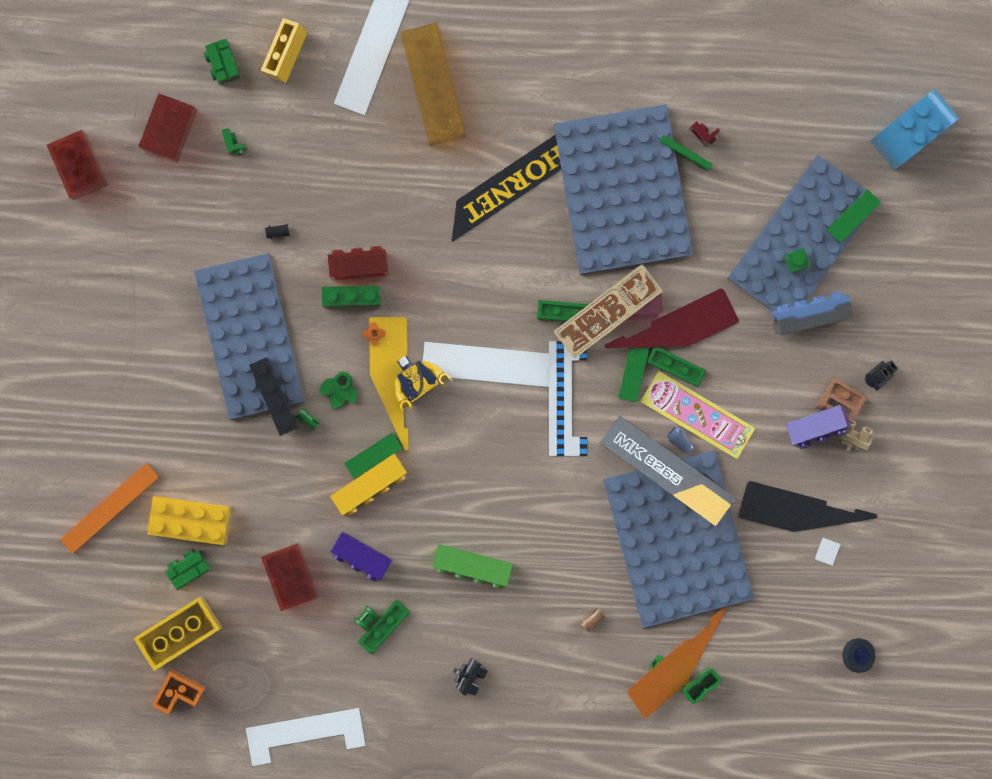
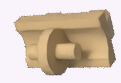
M849 419L852 430L847 431L846 435L839 437L843 439L841 443L848 446L846 452L849 453L851 448L857 451L860 448L868 450L873 440L871 438L873 430L863 427L861 433L854 430L857 423Z

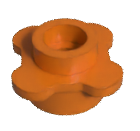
M372 322L369 325L370 327L363 331V337L370 340L372 345H377L379 339L384 337L386 332L384 329H380L377 323Z

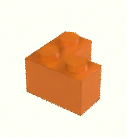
M172 669L169 671L152 707L168 715L172 713L179 699L195 707L207 687Z

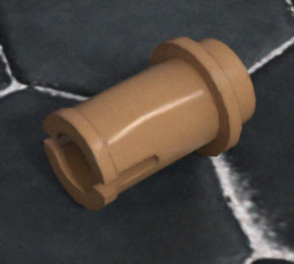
M596 608L585 620L582 619L581 625L587 632L593 631V627L605 616Z

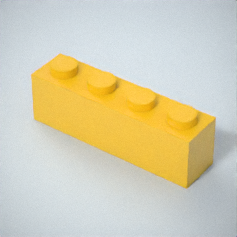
M393 454L330 497L342 516L346 513L350 516L358 511L356 507L361 503L365 506L373 501L374 498L372 496L379 492L382 495L390 489V484L393 482L398 484L406 479L404 475L408 472L396 454Z

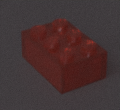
M158 93L138 147L143 151L178 163L198 110L195 106Z
M83 130L47 144V148L70 199L76 200L108 186L88 136Z
M382 246L370 247L368 251H364L363 248H353L351 252L347 253L343 252V250H333L332 254H327L329 276L332 281L389 275L388 254Z
M300 543L261 557L280 611L319 597Z

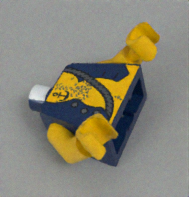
M407 356L401 358L397 363L403 372L397 375L395 396L400 404L402 413L405 414L404 409L406 407H410L411 411H413L411 403L440 383L446 388L445 380L450 379L452 382V378L445 374L437 365L428 361H417L415 364H412Z

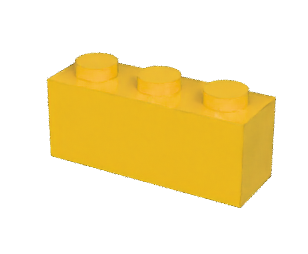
M283 18L261 71L270 79L286 84L308 31L299 23Z

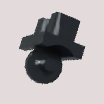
M892 360L887 363L881 361L865 375V381L869 387L875 388L877 391L894 377L893 373L898 370V367Z
M473 658L470 659L468 665L463 664L461 669L454 668L453 670L454 673L458 674L455 679L458 682L456 689L465 696L467 694H477L479 685L473 683L476 676L484 679L488 670L481 666L482 664Z

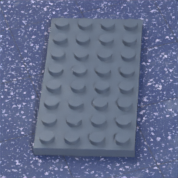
M817 155L727 279L771 311L777 310V307L781 305H788L790 307L794 306L797 301L807 300L864 220L840 244L826 230L866 189ZM805 248L811 266L789 274L783 256Z
M269 253L194 271L229 420L269 411L249 366L266 357L272 363L289 405L305 402Z

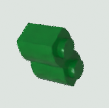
M711 666L706 667L699 672L696 679L688 681L681 691L691 704H695L701 701L708 691L715 689L722 679Z

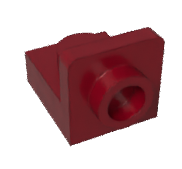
M697 121L689 129L704 146L708 142L712 145L719 138L717 134L721 131L717 128L709 135L708 128L703 123L699 124Z

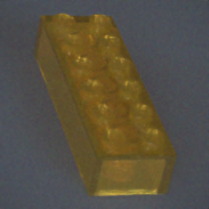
M437 22L401 31L400 34L429 146L466 137Z

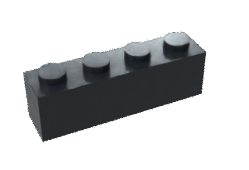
M266 357L250 364L251 371L279 435L284 436L300 429L270 359Z

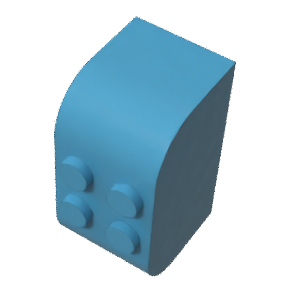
M934 89L870 141L893 170H895L955 123L959 117L939 92Z

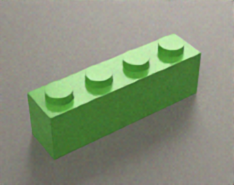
M438 544L432 567L436 568V572L447 574V571L453 572L455 577L465 579L466 576L472 577L473 582L484 584V581L492 583V587L502 589L503 586L507 587L513 563Z

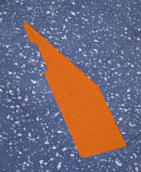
M726 606L709 619L710 624L690 641L686 639L628 690L629 697L644 719L648 718L689 681L727 609Z

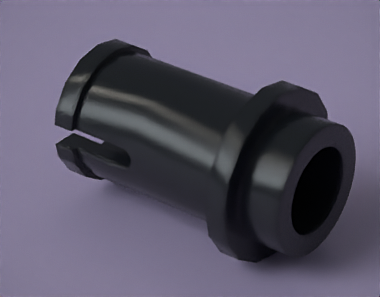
M288 224L272 227L268 225L269 227H265L267 239L271 238L273 240L276 237L290 236Z

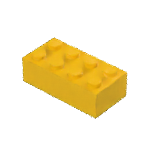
M153 496L147 535L226 545L232 506Z
M200 596L133 639L153 671L220 630L222 626L204 597Z

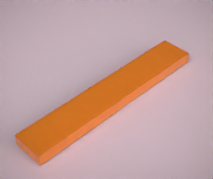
M148 463L144 464L65 534L60 541L74 554L160 477Z

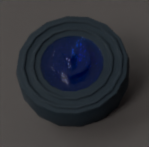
M862 638L851 639L844 646L842 653L843 663L850 671L856 673L867 672L875 663V649L868 640Z

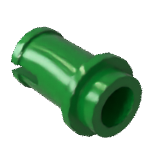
M301 408L295 417L298 419L297 422L301 421L314 431L321 421L306 412L307 409Z

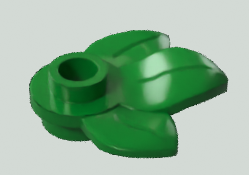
M339 372L334 378L326 379L319 389L320 394L329 395L333 409L342 406L346 400L354 404L357 399V390L352 385L353 379L347 372ZM341 378H346L347 383L345 385L340 384Z

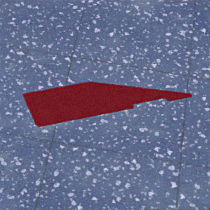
M718 289L652 321L651 327L627 339L625 336H621L605 344V348L690 346L739 322V319L725 291Z

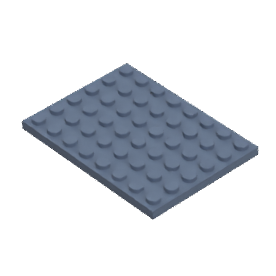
M667 104L554 123L579 275L693 255L676 154L673 149L660 143L663 135L673 140Z
M715 450L681 459L698 472L706 473L719 487L725 490ZM639 470L603 479L642 628L754 599L730 507L715 526Z

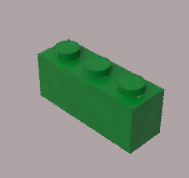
M380 285L322 287V306L324 308L381 306Z

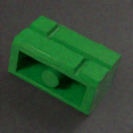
M227 38L205 46L207 51L203 53L207 63L211 62L213 69L210 70L213 81L217 80L220 85L241 77Z
M192 549L183 555L185 559L180 562L176 559L167 565L169 569L165 573L177 591L211 570L210 565L200 550L195 552Z

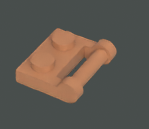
M834 377L816 407L820 410L833 408L834 406L827 403L828 399L831 398L852 410L848 415V419L854 421L867 396Z

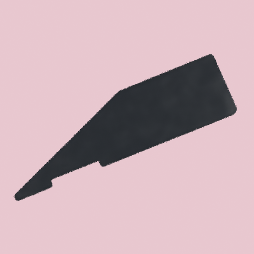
M749 481L746 485L739 517L796 532L877 518V514L855 509L853 513L827 506V501Z

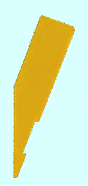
M370 317L369 325L375 322L380 329H384L386 332L385 336L379 339L377 345H372L369 340L370 376L404 450L408 451V428H404V414L395 396V381L398 378L397 375L403 372L397 361L404 356L408 357L407 319L405 317Z

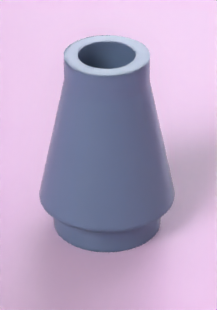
M675 426L667 433L668 441L686 454L694 448L683 428Z

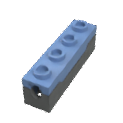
M842 291L831 293V297L824 298V296L812 298L813 301L807 303L806 300L795 302L794 306H778L777 310L771 311L775 334L785 335L853 318L849 295L842 294Z

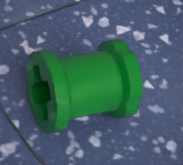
M366 605L363 613L358 618L356 617L354 621L367 631L369 629L368 626L379 615Z

